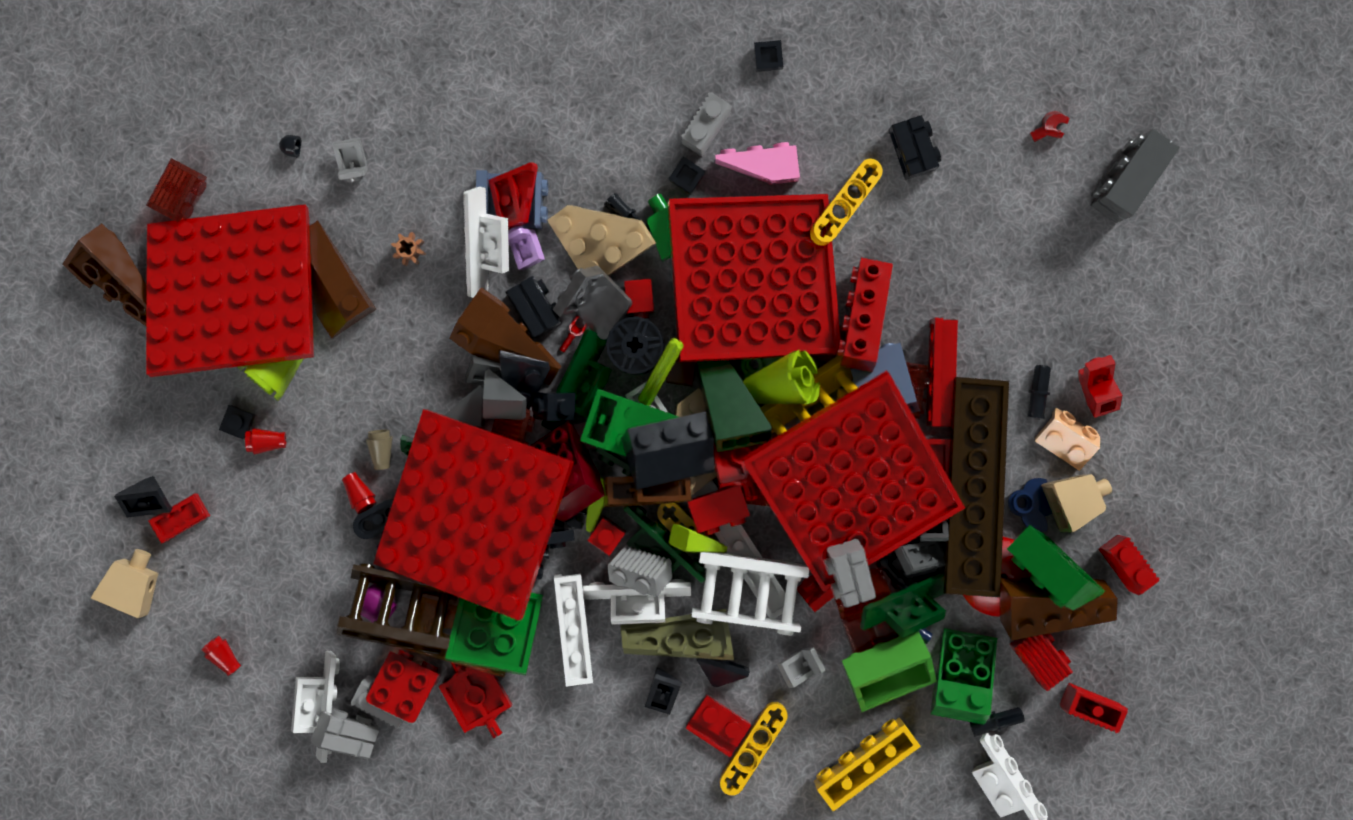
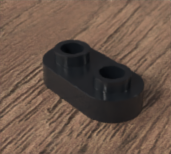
M394 499L385 500L359 514L353 522L354 533L361 539H371L383 533L389 516L387 511L392 507ZM369 520L372 522L373 527L371 530L365 529V521Z

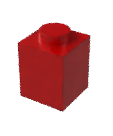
M652 280L624 281L625 294L632 300V306L627 311V315L644 319L649 318V313H654Z
M604 516L587 541L610 556L625 535L626 530Z

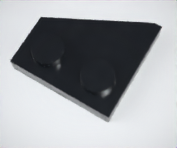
M500 350L501 379L526 397V409L530 410L533 393L539 392L550 370L549 362Z

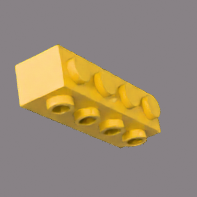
M900 717L896 720H888L882 725V730L875 736L869 735L860 742V747L853 752H845L839 757L836 765L832 768L826 767L816 775L817 779L814 780L816 789L832 811L838 809L921 747Z

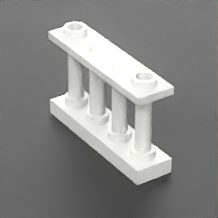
M700 552L699 563H704L706 580L704 582L701 609L692 608V617L697 618V622L712 624L713 620L771 628L777 629L778 634L792 636L794 632H801L800 624L792 621L798 582L801 581V577L808 578L809 568L806 564L732 553ZM720 566L731 567V572H733L728 613L712 610L717 570H720ZM747 570L758 571V576H760L755 616L739 614L744 574H747ZM774 574L785 575L787 580L782 620L765 618L771 578H774Z

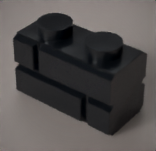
M922 115L893 124L888 131L905 180L935 171L939 167L938 162H941V154L938 147H933L930 137L933 136L932 128L929 121L924 122Z
M531 276L505 292L532 339L535 340L562 324L559 319L560 317L553 310L556 302L550 304L546 297V294L550 292L542 279L537 281L534 276Z

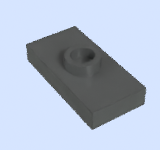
M923 541L902 546L895 550L906 575L945 565V553L939 541Z

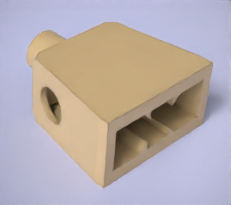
M1092 474L1069 477L1041 485L1060 532L1077 531L1106 510V505L1102 497L1112 493L1111 484L1107 479L1096 482Z
M135 549L130 561L126 559L115 561L94 591L91 599L136 618L148 615L158 577L157 572L146 568L151 554L144 550Z

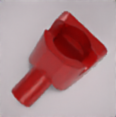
M1058 111L1047 113L1042 120V127L1030 132L1033 141L1036 142L1048 135L1062 138L1064 133L1057 130V125L1059 123L1068 124L1070 118Z

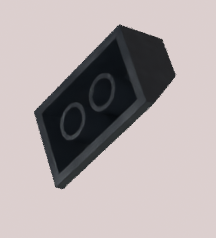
M706 412L628 428L621 438L636 490L709 474L715 471L714 437Z

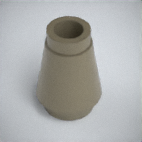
M386 429L369 431L368 438H366L375 470L390 468L393 436H390V431Z

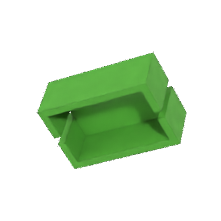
M919 631L904 638L899 635L898 638L891 641L880 642L869 650L853 653L847 659L842 660L849 684L862 712L937 682L931 655Z

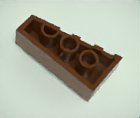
M1001 578L1000 621L1011 641L1116 621L1118 599L1105 580L1093 579L1105 590L1101 596L1075 610L1065 606L1061 609L1049 598L1052 593L1046 587L1043 589L1039 588L1030 578H1022L1021 581Z

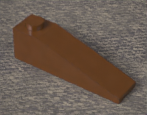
M317 220L310 225L312 299L318 319L330 337L334 338L375 311L376 308Z
M101 223L77 241L62 265L88 288L95 284L103 289L105 292L103 298L110 303L112 300L122 302L124 311L146 326L147 285L123 243L114 232L108 230Z
M481 288L456 322L449 339L472 355L500 363V350L549 362L550 370L543 383L551 385L562 366L541 343L534 342L526 334L527 328L522 322L520 324L516 323L508 314L510 309L505 303L484 288Z

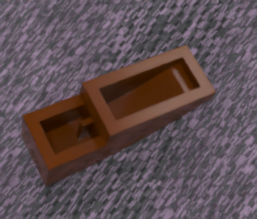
M632 476L606 477L603 480L605 492L604 507L692 501L690 478L640 490L635 489Z

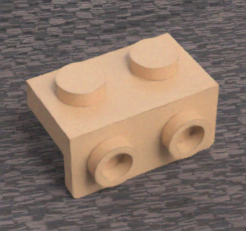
M1058 408L1053 410L1052 418L1035 437L1036 443L1079 471L1100 449V436L1094 428L1082 425L1076 421V418L1070 412L1061 411Z

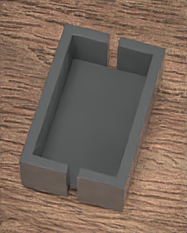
M1154 129L1145 134L1140 133L1135 139H1130L1122 149V153L1125 154L1119 162L1115 161L1106 174L1110 176L1104 184L1100 183L1093 191L1091 196L1095 199L1090 206L1115 223L1132 217L1180 147Z

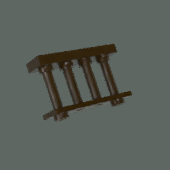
M353 564L351 578L358 580L350 614L346 615V617L340 616L336 635L445 657L450 639L444 638L442 634L449 599L457 601L458 597L401 574L375 569L370 564ZM369 582L385 586L378 618L373 623L362 621L363 619L360 617ZM396 588L412 591L405 624L401 629L391 627L388 623ZM423 594L439 597L432 630L428 634L419 633L415 629Z

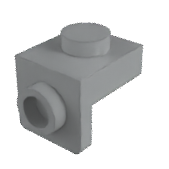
M354 138L334 142L332 146L339 168L338 179H346L347 182L363 179L368 166L361 139Z
M813 647L802 648L777 663L789 688L796 687L814 674L825 672L823 659Z

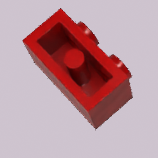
M738 485L728 486L688 501L697 532H704L705 536L719 532V526L730 523L731 527L746 522L745 518L750 516L741 487Z

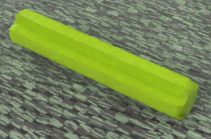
M672 338L668 342L638 397L640 403L650 406L684 347L681 341Z

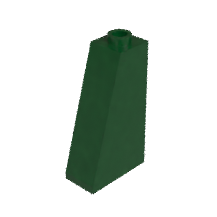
M696 361V371L717 453L769 442L772 433L771 425L730 361Z

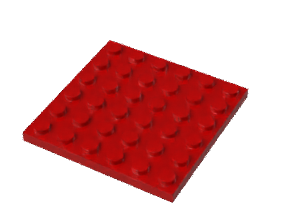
M828 194L678 198L668 200L677 340L681 341L684 346L679 354V362L784 357L800 350L799 352L806 351L810 356L837 355L841 338L832 241L824 246L817 245L810 236L811 227L829 205ZM830 222L820 229L819 235L821 237L827 235L826 232L831 227Z
M306 204L147 224L146 374L148 376L158 377L314 357L309 211Z
M887 370L741 458L823 592L831 588V583H835L833 574H828L824 559L828 558L826 550L828 547L838 544L842 545L844 542L854 539L859 540L864 548L869 566L965 509Z
M423 409L373 564L516 620H522L574 461Z

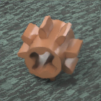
M410 232L408 237L398 234L400 240L397 243H391L397 251L394 253L393 258L399 259L403 257L402 264L405 266L408 265L409 260L418 265L419 261L417 258L419 255H426L420 248L425 242L422 239L414 241L415 234L413 232ZM407 243L413 246L411 247L412 253L410 255L404 252Z

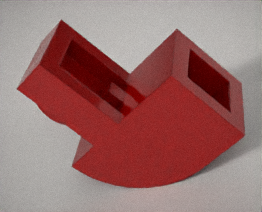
M1111 355L1093 358L1085 363L1083 369L1078 370V378L1085 400L1094 418L1118 411L1121 407L1123 395L1113 379L1116 363Z

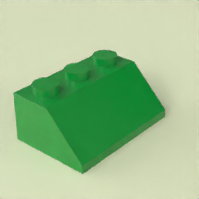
M1030 525L1007 548L1014 555L1011 560L1020 569L1024 570L1027 568L1033 574L1030 579L1039 588L1043 589L1046 587L1052 593L1049 598L1061 609L1065 606L1075 610L1105 592L1050 537Z

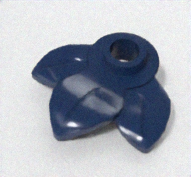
M1034 478L1027 481L1022 490H1016L1009 496L1008 507L1014 515L1021 516L1026 527L1030 525L1040 532H1045L1048 530L1045 516L1052 514L1041 486L1047 483V479ZM1019 498H1023L1025 500V506L1023 508H1019L1017 505V500Z

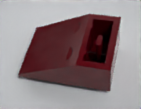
M569 420L531 445L540 450L574 461L556 519L562 522L567 521L605 496L600 474Z

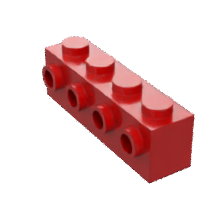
M861 258L858 267L853 266L850 282L855 283L854 290H849L846 300V306L850 307L849 315H844L841 331L846 332L845 340L840 339L837 356H842L840 366L873 372L878 358L892 274V263Z

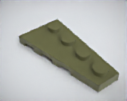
M720 609V610H714V611L726 612V609ZM692 614L665 618V623L620 625L624 654L734 660L728 622L713 620L712 624L697 622V618L692 617Z

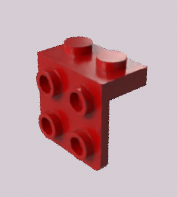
M399 649L397 654L392 651L389 652L366 696V701L400 719L414 723L433 686L437 685L441 675L436 673L437 667L423 661L422 665H419L412 661L414 656Z

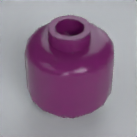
M373 584L367 589L361 615L372 623L377 621L385 589L380 584ZM394 595V599H393V603H392V607H391V611H390L389 618L393 615V613L395 612V610H396V608H397V604L395 603V600H396V596H395V595Z

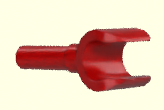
M576 316L570 323V332L559 348L560 351L565 352L576 336H581L587 329V323L583 328L576 326L579 316Z

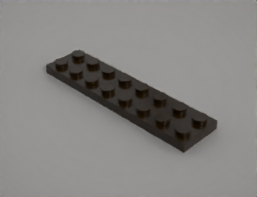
M965 377L954 378L949 480L965 509L948 518L949 541H946L943 594L1000 598L1009 381Z

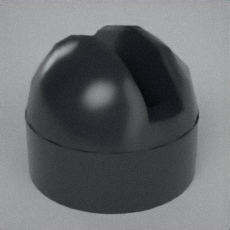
M295 135L284 136L279 142L280 150L287 156L299 157L302 143L301 137Z

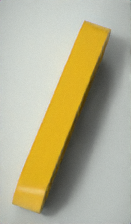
M864 160L819 216L810 230V236L814 243L822 246L827 245L839 234L881 178L883 169L877 160ZM871 167L873 169L872 175L865 182L860 180L867 172L866 169ZM849 186H856L860 190L859 198L850 197L848 194ZM833 206H841L845 210V217L842 219L835 217L832 212ZM828 222L833 224L827 230L826 236L821 237L819 235L820 229L826 226Z
M771 702L764 707L722 772L720 787L725 794L737 795L743 790L785 725L788 714L782 703ZM778 708L782 718L780 720L778 718L774 719L771 727L775 728V730L772 732L768 726L761 724V722L764 720L768 724L771 719L769 711H776ZM758 730H764L768 733V740L763 744H758L753 739L754 733ZM748 752L753 755L754 761L751 765L743 766L739 763L738 759L742 753ZM735 765L739 771L746 773V775L743 776L739 773L736 778L738 786L732 785L728 788L725 779L733 778L736 769H732V767Z

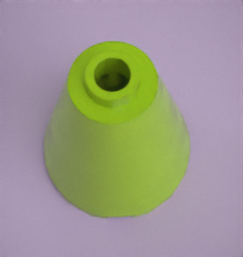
M793 351L746 377L743 383L757 404H810L816 402L819 397L820 382L815 383L814 374H818V371L811 356L806 351Z
M303 359L239 366L237 368L242 371L245 367L246 370L244 372L247 374V377L269 395L275 392L274 399L279 401Z

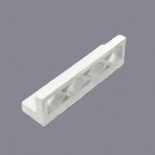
M581 574L554 575L566 687L593 683Z

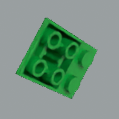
M597 389L580 441L626 456L621 438L628 428L674 419L679 416Z
M944 628L936 671L937 682L934 683L931 715L983 725L991 716L998 638Z

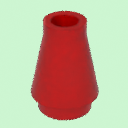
M253 428L252 431H246V452H253L256 455L279 448H286V433Z
M356 472L350 473L342 479L351 509H355L357 514L363 513L377 504L374 499L376 495L358 477Z
M219 635L201 649L205 654L203 657L224 671L227 676L234 673L241 666L227 640L222 639Z

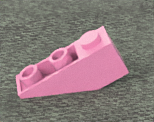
M788 142L776 143L773 145V148L763 149L760 145L750 146L746 148L747 151L736 152V149H724L720 151V154L715 155V164L770 185L798 182L800 178L796 145L789 146Z

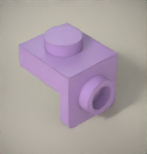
M522 226L508 230V245L511 247L518 270H526L545 260L535 230L524 229Z

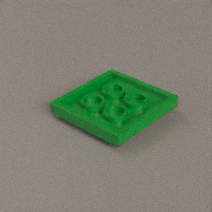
M531 593L522 620H516L459 598L445 660L526 676L543 595Z

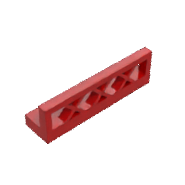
M933 318L929 321L927 426L951 427L954 378L956 377L958 320Z

